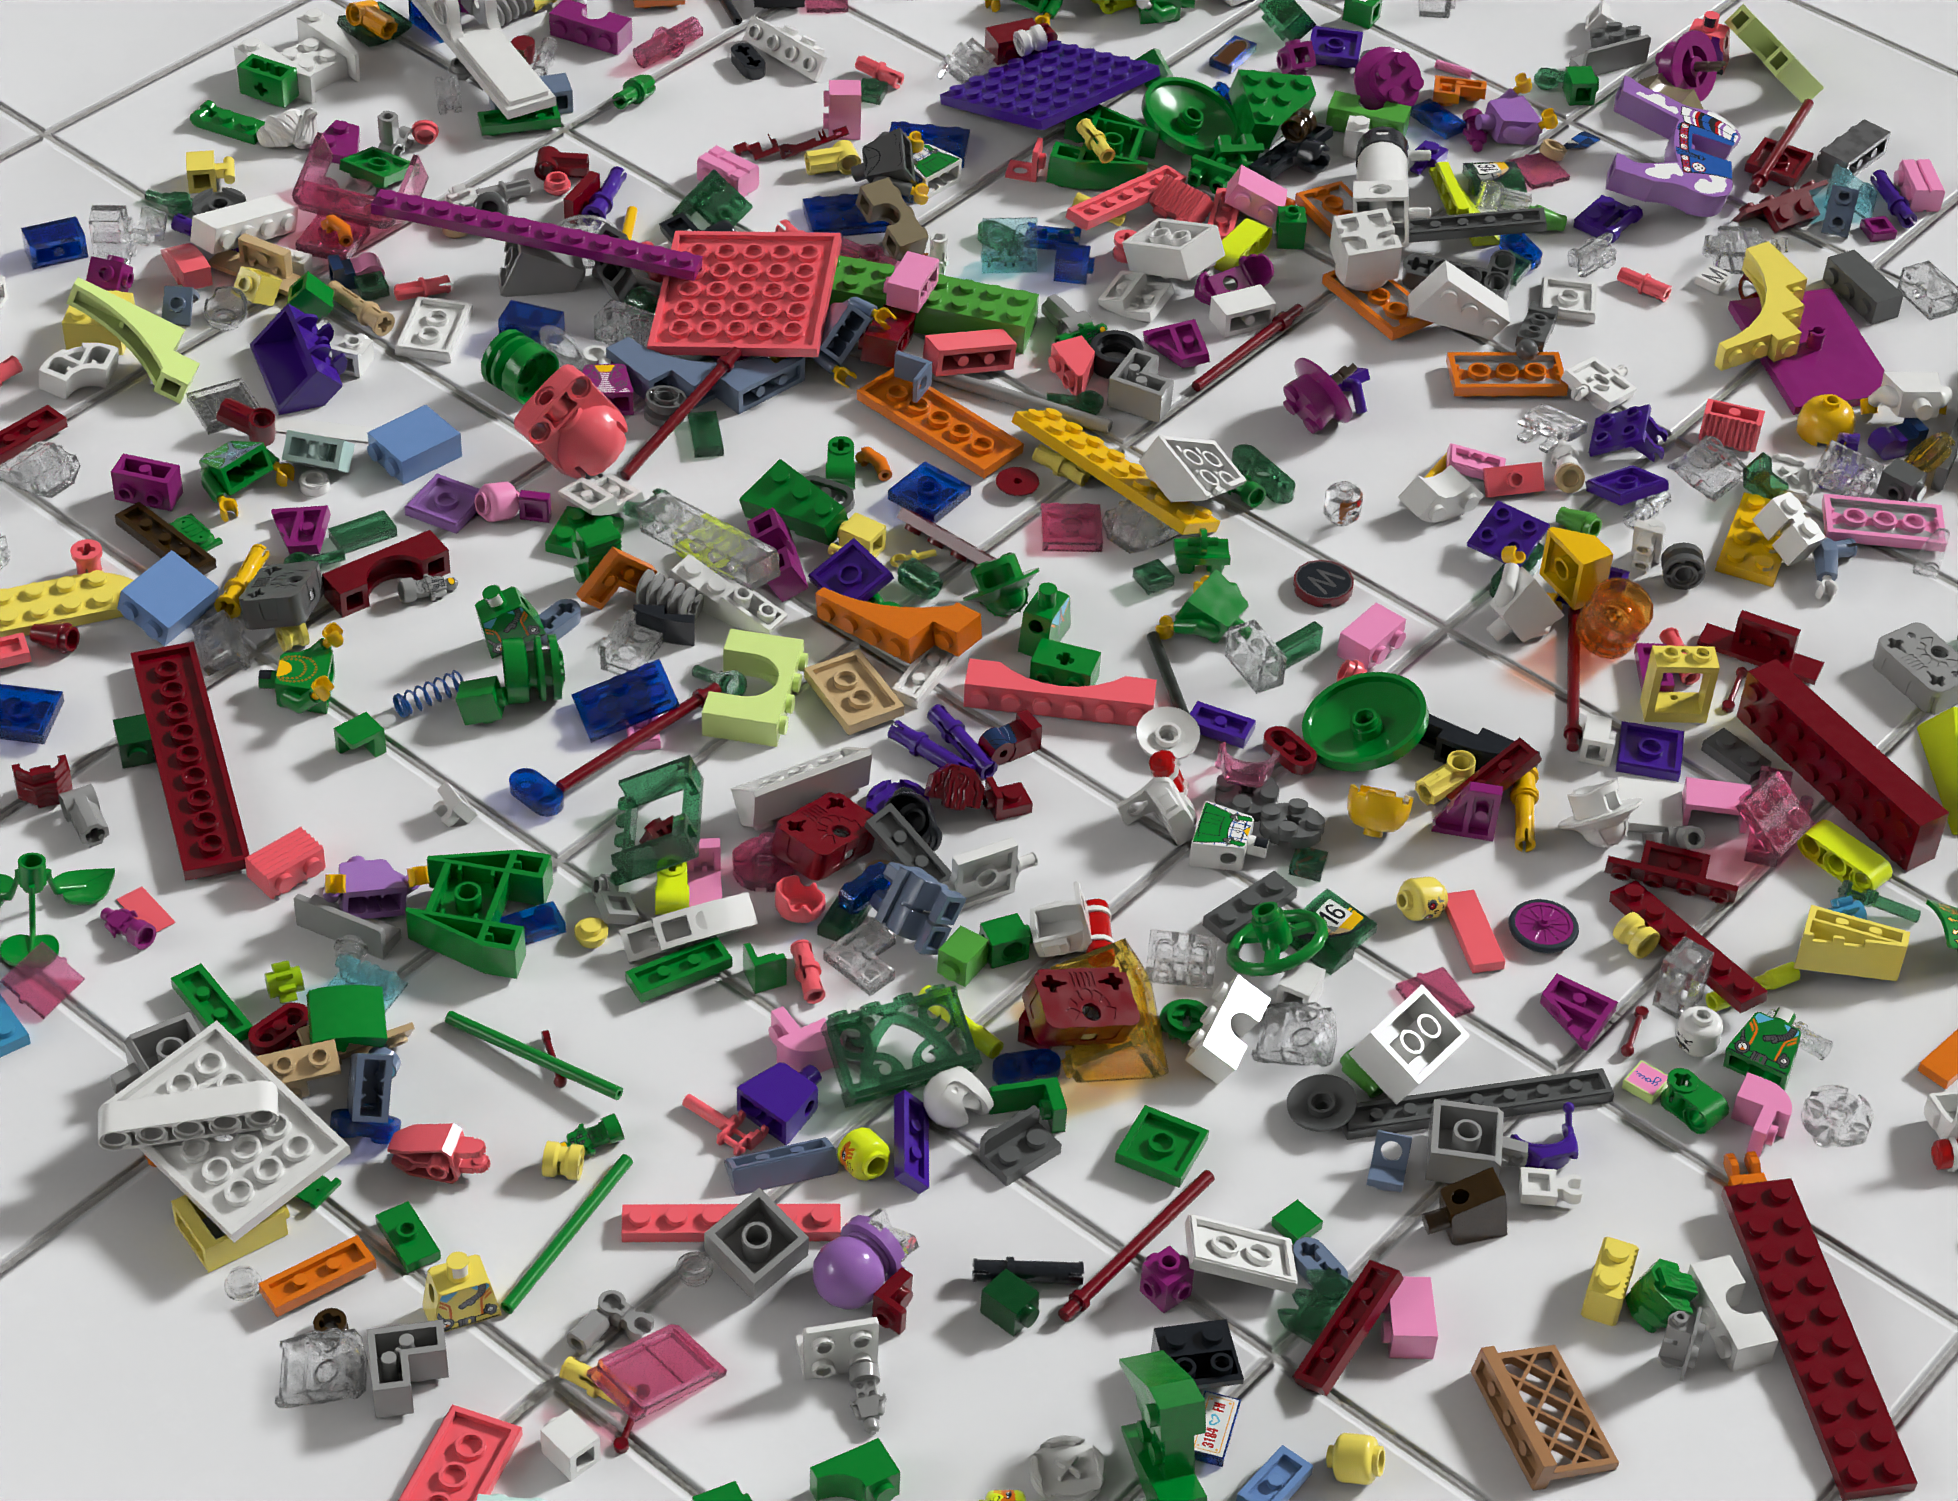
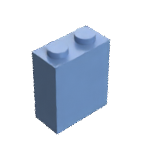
M427 405L421 406L367 432V452L369 457L374 462L377 461L386 469L390 476H394L403 485L462 457L461 433Z
M171 550L121 590L117 609L126 619L132 620L141 627L150 638L156 639L163 646H166L214 606L219 587Z

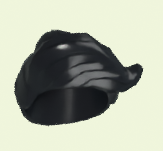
M909 787L897 789L893 796L888 799L885 806L892 803L933 851H936L941 845L942 832L937 826L932 805L922 795Z

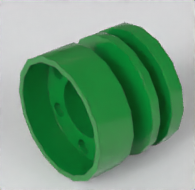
M508 329L498 334L486 348L481 361V374L484 380L523 405L559 369V361L556 354L516 329Z
M556 634L547 635V649H542L540 635L534 636L533 650L530 651L526 650L522 637L501 639L503 674L508 695V705L528 703L530 688H537L540 700L546 701V687L550 686L553 700H562L565 670L563 653L557 642Z

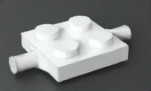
M1594 356L1566 369L1561 377V380L1567 383L1572 390V399L1575 398V401H1579L1585 397L1590 400L1595 408L1604 412L1632 398L1637 390L1635 386L1624 378L1628 374L1627 367L1619 365L1616 368H1611Z
M1013 837L952 856V874L948 881L942 883L946 884L949 890L957 891L967 898L963 905V910L1015 892L1016 879L1021 870L1037 866L1038 858L1034 852L1018 857V844Z

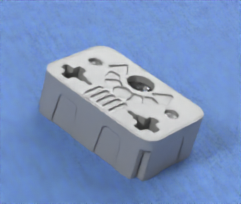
M1915 622L1879 638L1872 666L1901 693L1914 702L1919 709L1925 713L1931 712L1935 715L1958 704V652L1928 626Z

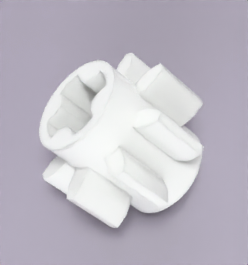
M461 183L448 189L450 194L445 196V201L451 204L473 207L474 201L478 196L472 187L466 189L465 184Z

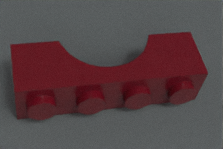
M428 530L323 573L324 597L343 618L370 607V593L376 586L387 580L412 577L413 580L417 581L423 579L424 574L432 577H442L449 574V549L431 530Z

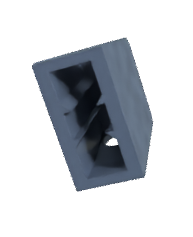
M351 1054L347 1092V1107L351 1121L388 1123L394 1055ZM360 1107H370L373 1109H362Z

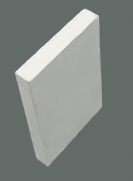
M417 296L394 347L395 355L451 363L473 313V305L465 302Z
M1188 1214L1185 1221V1233L1190 1269L1294 1294L1298 1281L1290 1238Z

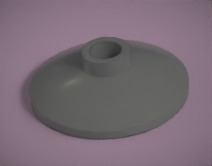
M1318 1074L1302 1079L1292 1087L1287 1097V1110L1291 1119L1300 1127L1310 1131L1325 1132L1337 1129L1345 1125L1353 1117L1357 1109V1096L1353 1087L1344 1079L1329 1074Z

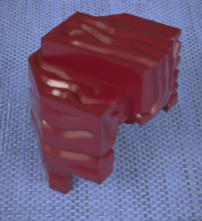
M66 754L57 756L58 764L51 768V765H43L29 769L30 772L23 770L20 764L12 765L18 798L37 805L38 808L60 804L58 795L73 790Z
M947 763L929 774L924 796L942 800L941 806L951 810L963 811L965 806L980 809L985 788L974 769Z

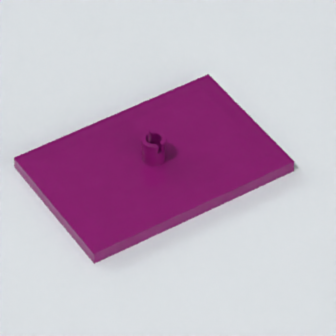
M1832 288L1805 291L1801 301L1805 306L1801 324L1798 327L1802 333L1797 354L1775 362L1768 356L1759 358L1793 415L1799 414L1803 405L1809 399L1824 394L1836 395L1848 402L1851 407L1860 406V399L1868 398L1869 395L1881 387L1885 370ZM1759 297L1729 302L1728 310L1741 331L1749 327L1759 316L1762 310Z

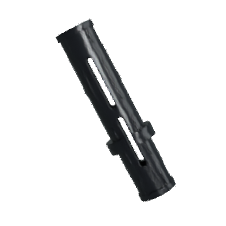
M1006 1257L1005 1260L973 1258L972 1267H974V1270H972V1282H991L1004 1269H1008L1026 1283L1083 1285L1084 1280L1082 1276L1084 1274L1083 1261L1014 1260V1257Z

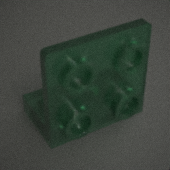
M713 169L672 212V215L675 216L683 212L685 215L688 214L692 217L698 212L710 225L720 220H728L734 227L753 206Z

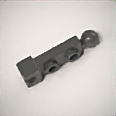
M1537 301L1531 302L1515 342L1516 354L1519 359L1530 361L1537 356L1538 351L1543 352L1556 324L1558 306L1554 305L1550 309H1543L1538 306Z

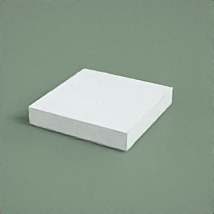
M1543 276L1540 308L1550 309L1551 306L1555 305L1559 307L1557 319L1595 323L1597 283Z
M1626 777L1617 778L1619 783L1617 792L1620 801L1634 798L1643 799V803L1629 816L1628 831L1645 833L1664 832L1665 828L1683 826L1682 784Z

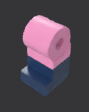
M366 252L356 258L344 260L340 259L339 254L327 256L330 281L336 280L348 290L379 284L384 279L385 272L379 257L372 252Z

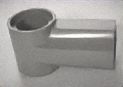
M1057 294L1048 296L1041 306V313L1056 326L1058 335L1077 331L1080 328L1077 326L1079 323L1092 322L1090 315L1086 311H1075Z
M92 784L60 793L58 796L64 817L67 822H72L81 842L89 844L91 847L102 844L103 840L109 835V829L100 811L98 797Z

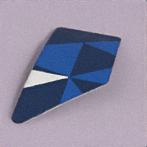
M1583 131L1571 138L1563 146L1566 149L1588 148L1601 139Z

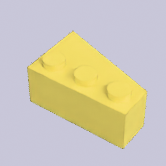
M1811 905L1794 969L1897 981L1908 947L1910 932Z

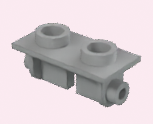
M1702 1307L1698 1308L1696 1317L1688 1315L1684 1311H1676L1668 1318V1325L1658 1358L1664 1367H1673L1681 1370L1680 1381H1683L1687 1367L1695 1368L1700 1348L1698 1346L1702 1344L1706 1324L1699 1322Z

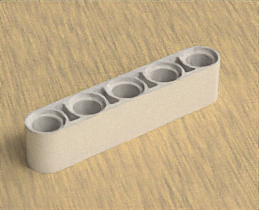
M258 1080L106 1103L98 1110V1144L105 1150L120 1151L267 1129L278 1122L277 1086L270 1081Z

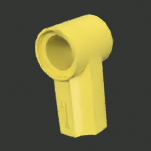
M848 140L838 141L831 148L806 151L804 153L808 175L834 171L851 175V167L861 164V159L854 145Z
M1464 750L1453 751L1448 755L1446 764L1416 781L1415 790L1420 800L1427 806L1430 804L1434 805L1475 773L1476 765L1473 754Z

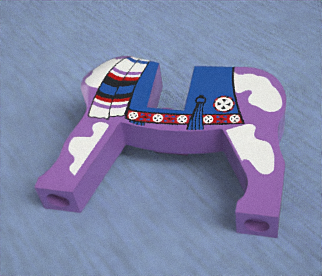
M1624 76L1615 95L1614 112L1667 138L1669 141L1665 149L1664 163H1638L1623 154L1617 153L1607 172L1605 189L1644 202L1670 205L1685 212L1687 215L1712 217L1719 214L1733 188L1732 162L1727 159L1732 150L1738 145L1741 139L1740 133L1730 122L1715 112L1683 105L1660 92L1642 86L1631 77Z

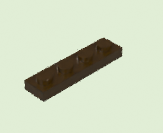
M137 502L115 514L116 525L160 558H163L172 550L203 575L217 568L216 558L141 502Z

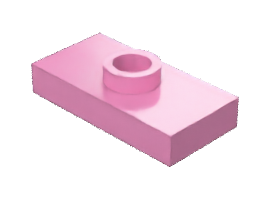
M1450 443L1447 449L1446 468L1452 465L1458 472L1471 478L1484 480L1483 468L1505 466L1506 458L1452 443Z

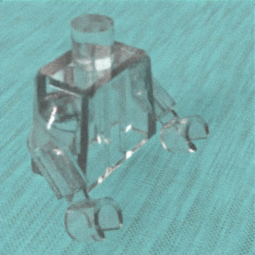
M1731 221L1725 226L1718 227L1716 235H1705L1702 254L1707 258L1713 256V265L1731 274H1744L1742 266L1746 248L1767 241L1761 237L1757 228L1742 227L1738 222ZM1771 238L1773 246L1781 253H1788V238Z

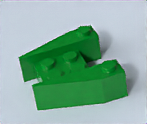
M1100 104L1066 120L1063 138L1072 140L1075 143H1083V145L1079 147L1056 141L1050 154L1046 182L1059 187L1110 190L1144 175L1147 172L1148 162L1137 159L1138 156L1155 159L1159 130ZM1082 119H1090L1096 129L1104 133L1106 142L1115 151V157L1111 162L1102 163L1094 151L1086 147L1084 138L1076 130L1077 124Z
M505 850L428 856L429 887L434 889L425 910L406 908L408 939L484 974L517 979L526 956L524 926L500 923V919L508 900L545 906L553 885L552 855L525 850Z
M1163 1350L1119 1359V1364L1136 1394L1137 1405L1142 1416V1420H1138L1137 1423L1121 1426V1431L1146 1500L1207 1501V1495L1195 1475L1194 1435L1206 1433L1205 1399L1195 1381Z

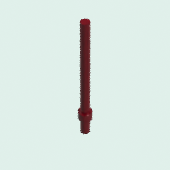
M1295 304L1288 311L1280 312L1272 319V323L1192 382V388L1196 392L1201 391L1278 331L1286 330L1292 325V321L1303 313V307L1300 304Z

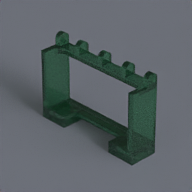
M690 755L619 780L618 784L625 796L618 799L617 806L620 810L626 812L616 817V825L619 828H624V832L618 833L614 837V845L622 848V851L611 854L612 865L617 868V871L612 872L610 875L611 883L619 886L699 857L704 778ZM684 790L682 814L673 817L672 833L635 846L639 806Z

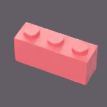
M1003 328L925 335L922 358L932 361V373L936 377L1011 370L1014 368L1017 343Z

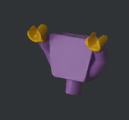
M1522 72L1515 77L1516 86L1513 89L1509 88L1499 98L1490 100L1485 114H1478L1475 118L1476 129L1488 130L1493 139L1498 143L1537 145L1539 135L1543 133L1542 129H1554L1558 125V119L1553 108L1545 109L1541 113V120L1523 95L1518 96L1519 93L1525 94L1532 89L1531 78L1527 79L1526 74Z
M353 856L347 862L339 864L338 874H325L323 897L330 903L338 901L339 910L361 919L405 915L406 896L418 889L420 885L430 883L427 866L407 868V876L395 871L387 860H365L361 856Z

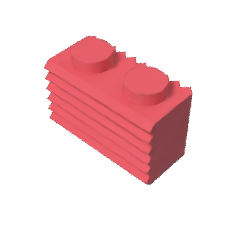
M1168 174L1163 176L1148 200L1154 208L1152 212L1160 218L1166 219L1170 217L1174 220L1203 223L1214 207V202L1206 193Z
M1708 398L1698 439L1700 441L1704 440L1711 445H1727L1729 448L1733 447L1738 451L1745 452L1750 450L1753 453L1756 451L1765 411Z
M302 826L245 857L247 877L270 899L280 896L281 893L289 892L298 883L317 876L326 868L324 848L322 845H319L318 841H315L314 837L307 834Z

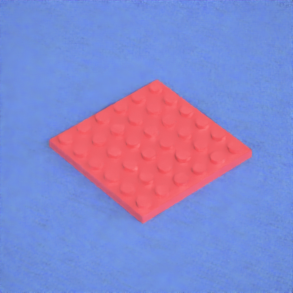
M675 231L671 250L686 251L703 256L702 267L694 281L664 275L647 349L664 355L725 356L733 347H737L742 352L741 356L818 357L842 242L841 233Z

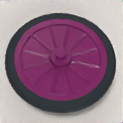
M1545 899L1528 900L1516 906L1509 916V930L1512 936L1521 945L1536 952L1555 953L1563 951L1576 941L1579 934V925L1573 913L1565 906L1554 901Z

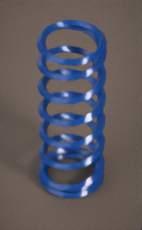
M453 670L452 674L445 673L443 679L435 677L433 683L426 681L423 687L415 686L414 691L405 690L404 696L399 693L393 696V704L397 713L403 718L409 714L412 715V707L406 699L408 692L414 696L417 708L422 711L421 701L416 695V689L418 688L423 691L427 704L432 706V700L426 691L427 684L433 687L438 702H442V696L436 687L437 680L443 683L447 697L451 698V690L445 682L446 676L452 678L456 692H458L459 683L454 673L458 675L461 682L464 681L458 671Z

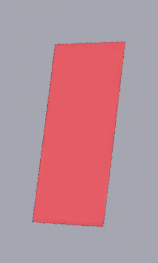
M142 886L116 899L124 909L134 910L137 913L138 917H134L135 919H142L152 924L156 928V933L176 923Z

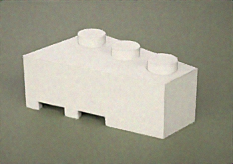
M1447 260L1408 295L1410 316L1489 340L1494 338L1510 323L1508 303Z

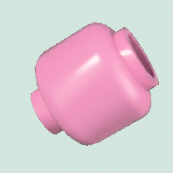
M509 482L484 484L475 495V509L488 522L511 520L517 515L519 510L520 493Z

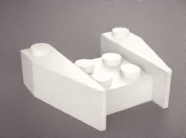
M317 7L296 17L299 44L286 48L282 52H277L255 36L233 46L237 74V66L251 54L297 68L299 96L296 98L310 103L316 102V91L347 76L357 82L360 81L358 53L334 18Z

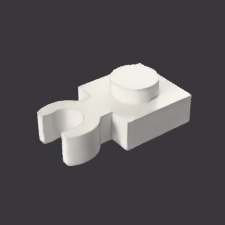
M1520 1167L1518 1176L1520 1204L1556 1206L1558 1198L1569 1204H1579L1581 1202L1582 1191L1571 1189L1580 1188L1581 1176L1568 1174L1563 1178H1557L1556 1169Z

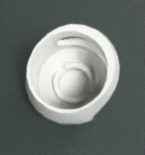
M957 1066L935 1075L929 1080L923 1093V1105L927 1115L936 1124L945 1128H959L967 1125L968 1116L965 1109L976 1114L986 1115L994 1105L993 1099L985 1086L977 1077L962 1066Z

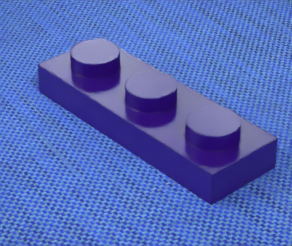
M902 1090L894 1095V1178L917 1194H921L929 1189V1116L921 1100L906 1090Z

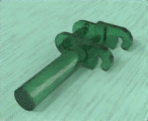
M1844 880L1841 888L1839 887L1837 890L1839 897L1851 895L1853 899L1862 902L1865 907L1872 906L1915 923L1918 922L1921 915L1920 910L1882 897L1876 890L1867 889L1862 891V893L1852 890L1853 883L1849 880Z

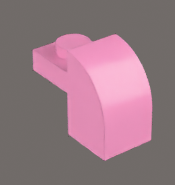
M783 1006L771 1011V1027L768 1030L772 1042L777 1046V1063H786L797 1072H800L810 1064L816 1067L820 1073L842 1063L843 1040L825 1018L800 1028Z
M1747 1072L1737 1094L1731 1114V1119L1754 1127L1746 1152L1755 1151L1757 1156L1760 1157L1765 1144L1772 1146L1776 1136L1784 1139L1792 1113L1791 1100L1787 1093L1777 1084Z

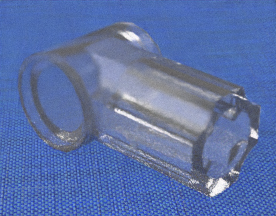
M1481 180L1475 208L1486 212L1528 209L1532 203V194L1505 188L1504 184L1496 181Z

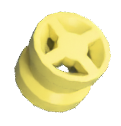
M305 623L297 626L275 628L278 643L284 652L292 650L295 645L305 646L310 643Z

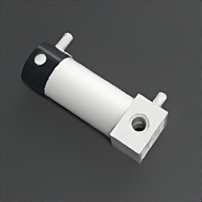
M1384 126L1372 128L1364 133L1358 141L1356 150L1357 176L1356 181H1353V213L1387 208L1391 217V225H1394L1395 235H1398L1402 247H1409V219L1431 217L1430 207L1409 208L1408 180L1410 161H1430L1431 151L1410 150L1408 141L1401 132Z

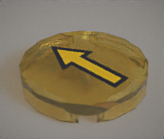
M1948 432L1936 433L1916 446L1904 461L1926 473L1932 472L1950 456L1952 451L1950 446H1955V441Z

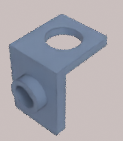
M165 285L162 318L175 325L190 326L193 299H199L200 295L193 287Z
M897 351L895 353L894 376L913 382V402L915 403L920 400L932 384V361Z
M1382 1130L1377 1131L1366 1185L1383 1191L1402 1192L1412 1143L1411 1136ZM1394 1141L1401 1146L1402 1154L1399 1158L1390 1160L1384 1157L1381 1148L1386 1142Z

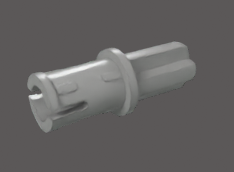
M527 178L507 183L499 181L498 185L476 189V194L495 192L508 202L510 198L529 194L531 192V185Z

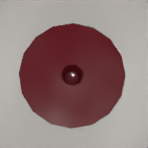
M1022 467L1004 469L996 477L997 487L1002 492L1012 496L1032 494L1040 485L1039 477L1036 473Z

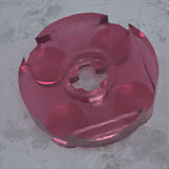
M761 833L759 837L748 839L733 849V876L742 887L751 891H756V887L766 888V892H775L776 883L781 878L796 875L795 869L771 853L774 833ZM769 862L771 863V866H767L765 864L759 865V863Z

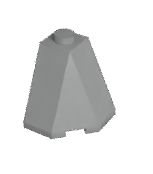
M505 242V268H500L498 276L501 296L512 297L574 292L578 282H582L585 277L586 267L583 266L581 257Z

